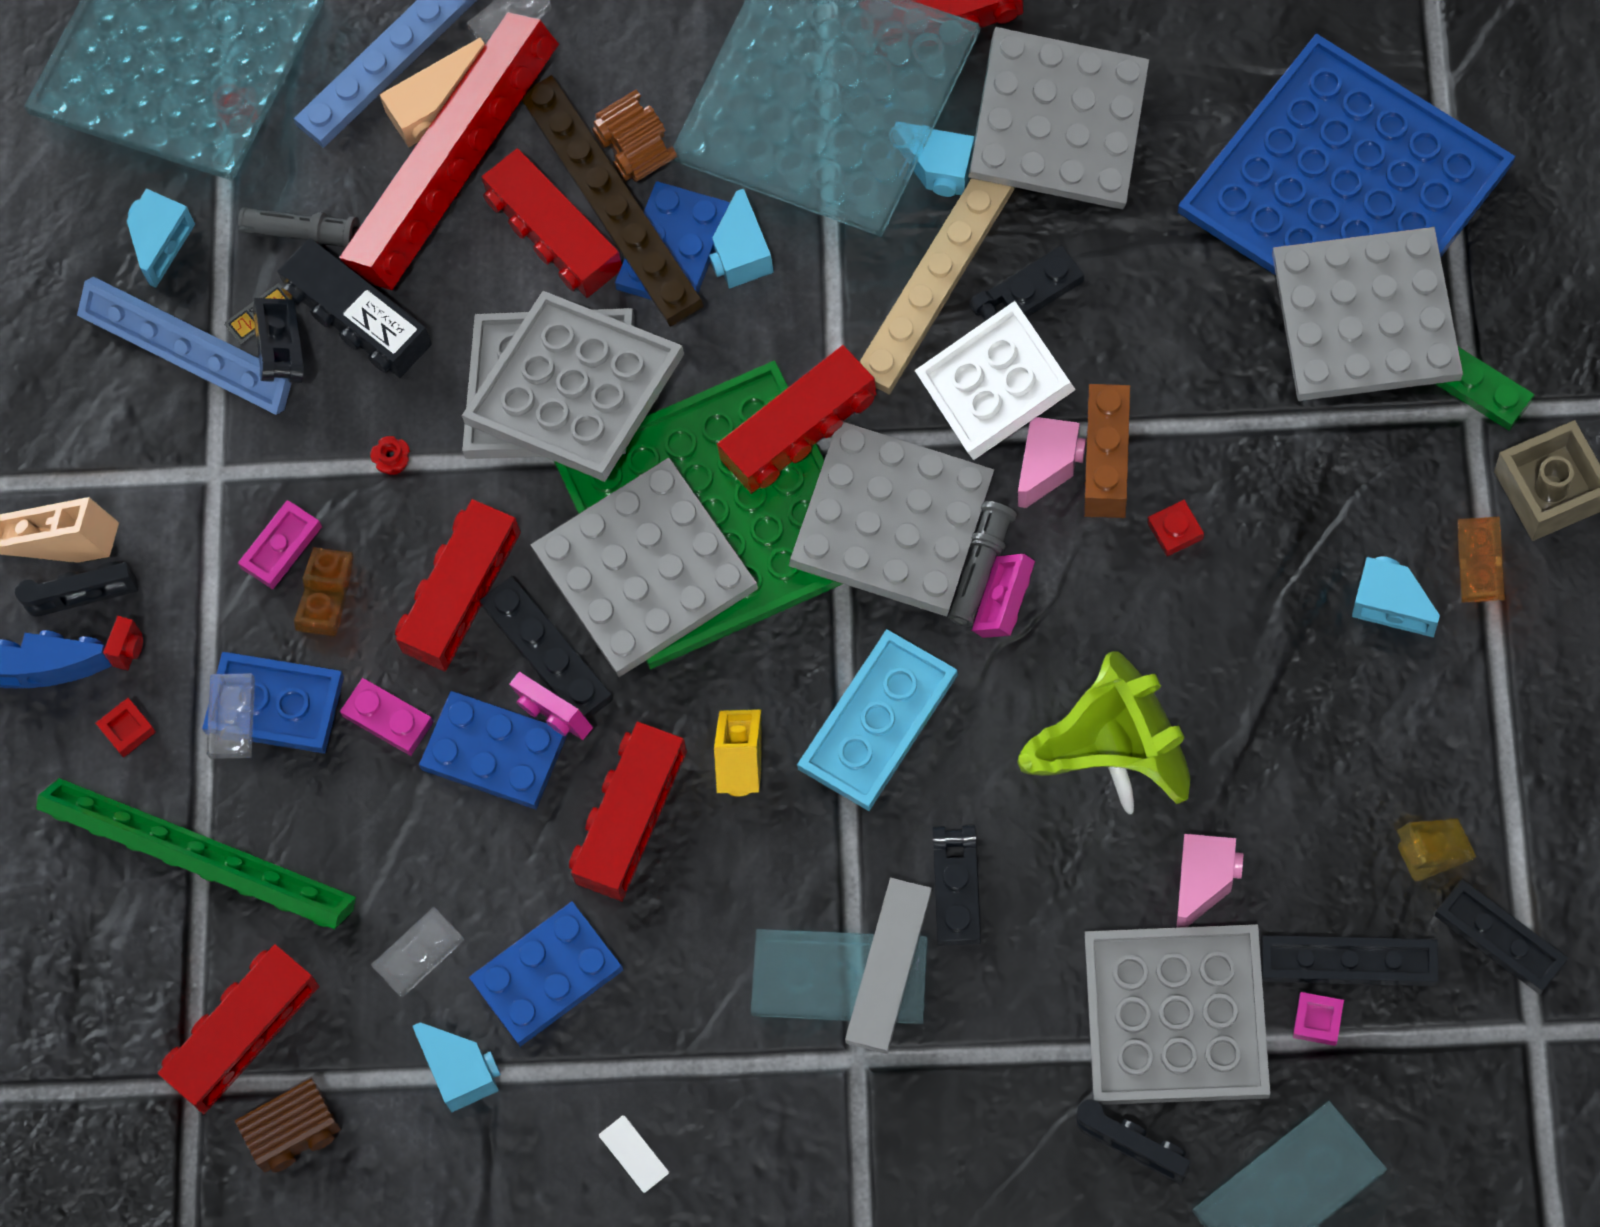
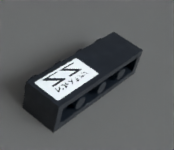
M311 238L277 271L284 285L281 290L289 299H292L297 305L301 302L311 308V315L324 327H328L331 324L340 331L339 336L349 347L354 350L360 347L369 354L368 359L383 373L390 370L397 377L401 378L432 345L426 327Z

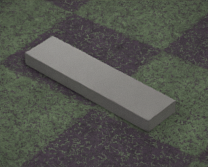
M890 878L846 1034V1044L888 1054L932 895V888Z

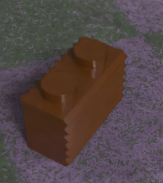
M312 1078L235 1120L257 1166L263 1172L272 1170L273 1173L290 1167L296 1161L294 1156L299 1155L302 1151L309 1148L311 1151H317L333 1142V1134L341 1130L319 1086Z

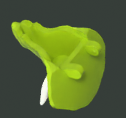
M1116 651L1106 654L1097 680L1084 693L1071 712L1062 721L1043 729L1038 735L1030 739L1022 749L1017 761L1021 772L1039 776L1057 775L1094 767H1108L1120 803L1130 815L1134 812L1132 785L1126 769L1140 772L1151 778L1176 804L1188 800L1190 788V774L1180 747L1184 740V735L1179 726H1171L1160 702L1154 692L1161 688L1155 674L1142 676L1123 654Z

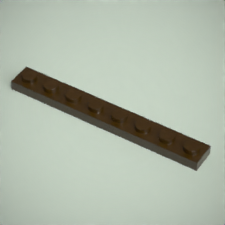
M550 75L529 88L521 100L668 325L671 327L704 307L701 298L554 77Z

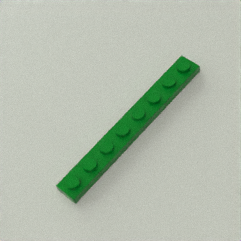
M58 778L38 795L36 809L51 815L56 820L77 825L88 830L93 835L104 836L124 844L130 850L141 851L161 859L170 866H178L196 873L205 880L218 882L237 890L242 895L253 896L274 905L279 910L292 912L310 919L319 926L335 930L354 910L355 896L61 778Z

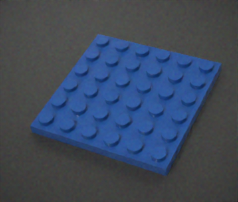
M1315 34L1180 202L1178 213L1274 275L1276 274L1272 257L1273 247L1435 227L1441 258L1514 164L1515 156L1320 35Z

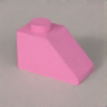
M1036 417L1030 421L1018 488V507L1027 508L1073 477L1075 462L1083 463L1086 448V439L1079 438L1080 423Z
M1184 834L1176 928L1191 925L1231 892L1233 878L1241 879L1243 853L1235 852L1236 838Z

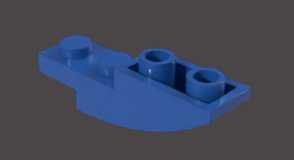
M42 630L39 635L25 632L21 646L15 642L0 639V688H36L63 684L91 676L112 665L103 654L105 649L103 642L91 637L82 636L77 641L64 639L61 634L53 631Z

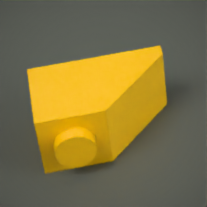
M761 710L719 711L714 744L717 793H728L731 796L739 797L759 792L761 780Z

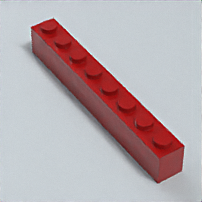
M509 12L505 15L339 257L348 268L369 284L393 290L558 47L559 43L540 19Z

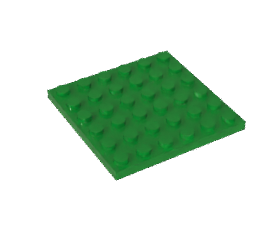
M775 360L646 416L627 445L626 454L621 455L605 482L554 461L575 509L580 514L665 459L670 458L757 582V590L647 659L646 662L650 670L843 585V583L789 567L792 552L824 463L816 443L812 445L811 451L804 459L797 463L791 462L780 471L779 477L766 488L759 487L752 494L720 460L717 443L788 388Z

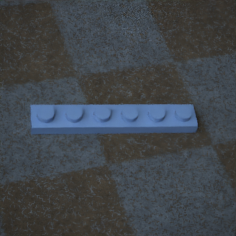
M477 0L415 1L293 118L296 126L324 148Z
M95 277L85 280L77 316L275 415L285 410L291 382L288 381V378H274L273 382L260 381L259 358Z

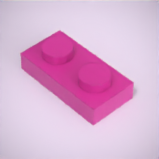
M287 500L243 555L238 564L242 570L273 590L319 532L322 525L318 519Z
M1025 554L996 557L971 631L982 638L1011 636L1013 627L1018 619V612L1025 591L1030 583V576L1035 563L1033 559Z
M521 672L509 684L520 697L516 703L533 717H537L539 713L547 717L546 723L559 734L566 736L570 732L584 740L593 729L579 709Z
M364 678L361 679L340 710L342 717L410 756H412L434 723L429 715Z

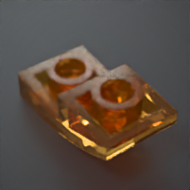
M1500 516L1458 519L1462 603L1505 600Z
M313 547L303 576L304 592L294 619L296 631L336 636L351 576L352 552Z

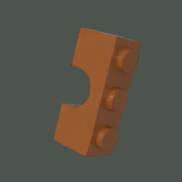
M1089 384L1084 517L1126 518L1130 385Z

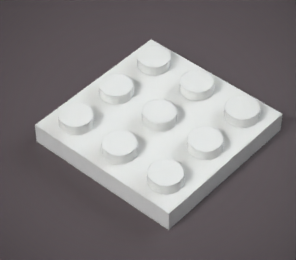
M1015 301L915 370L973 460L1076 390Z

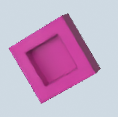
M1300 992L1293 1038L1336 1046L1344 1000Z

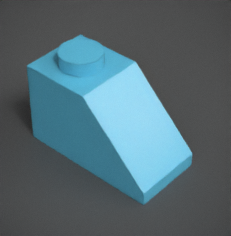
M897 123L895 128L897 149L925 188L945 197H951L955 194L962 195L970 179L968 174L974 136Z
M146 188L140 200L134 201L131 205L127 224L140 269L148 284L156 288L195 226V222L187 206Z
M738 190L712 237L715 253L709 255L716 276L724 275L729 289L774 273L770 251L745 190Z
M1389 557L1366 558L1352 617L1434 638L1440 615L1410 569Z
M421 1022L412 1026L443 1100L451 1112L499 1091L494 1078L501 1074L491 1051L483 1054L476 1042Z

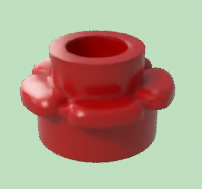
M386 436L378 441L377 446H373L370 458L373 463H376L378 471L394 475L406 468L409 462L408 454L410 453V448L403 439L397 440L394 436ZM388 452H394L392 457H387Z

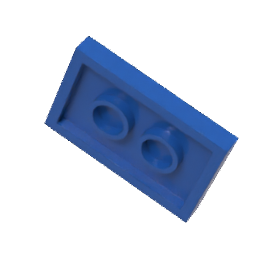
M656 181L644 214L698 294L711 262L709 255L715 252L712 237L730 202ZM624 259L615 281L616 289L652 300L626 259Z
M222 652L202 729L205 734L325 754L344 675L339 670Z
M450 691L419 763V767L422 771L537 810L567 735L559 734L547 723Z
M571 901L469 976V979L519 1047H521L624 970L573 901Z

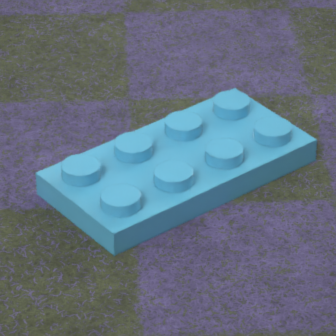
M886 629L798 762V770L870 811L957 678L958 670Z

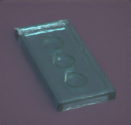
M756 929L751 1015L759 1017L850 1021L874 934ZM920 936L896 1023H924L927 936Z
M1328 1101L1193 1208L1192 1212L1204 1227H1318L1382 1176L1387 1168L1331 1102Z

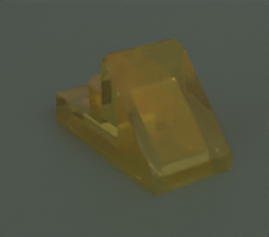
M1459 819L1409 822L1397 830L1402 841L1399 843L1398 849L1415 881L1426 879L1476 857Z

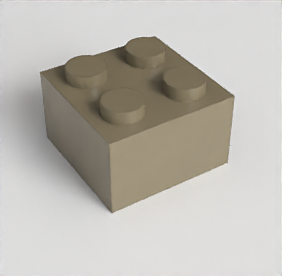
M1575 420L1499 453L1494 473L1532 541L1600 512V463Z

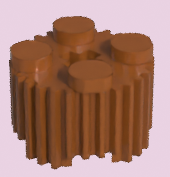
M637 89L595 114L597 120L593 121L595 127L592 128L600 145L604 149L610 146L616 159L613 161L614 167L624 182L631 178L637 182L677 157L674 147L671 146L667 149L662 141L666 130L654 109L650 105L644 109L640 106L641 95Z

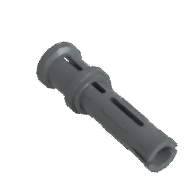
M242 207L238 217V226H240L239 231L243 233H258L302 240L311 238L321 247L326 244L346 248L360 228V221L356 216H349L348 219L327 217L325 212H317L312 216H303Z
M985 501L981 506L983 515L977 532L972 533L970 547L972 552L951 611L948 614V618L952 622L962 626H973L976 612L995 559L1004 553L1006 549L1004 543L1010 523L1015 522L1017 513L1012 508L993 501Z

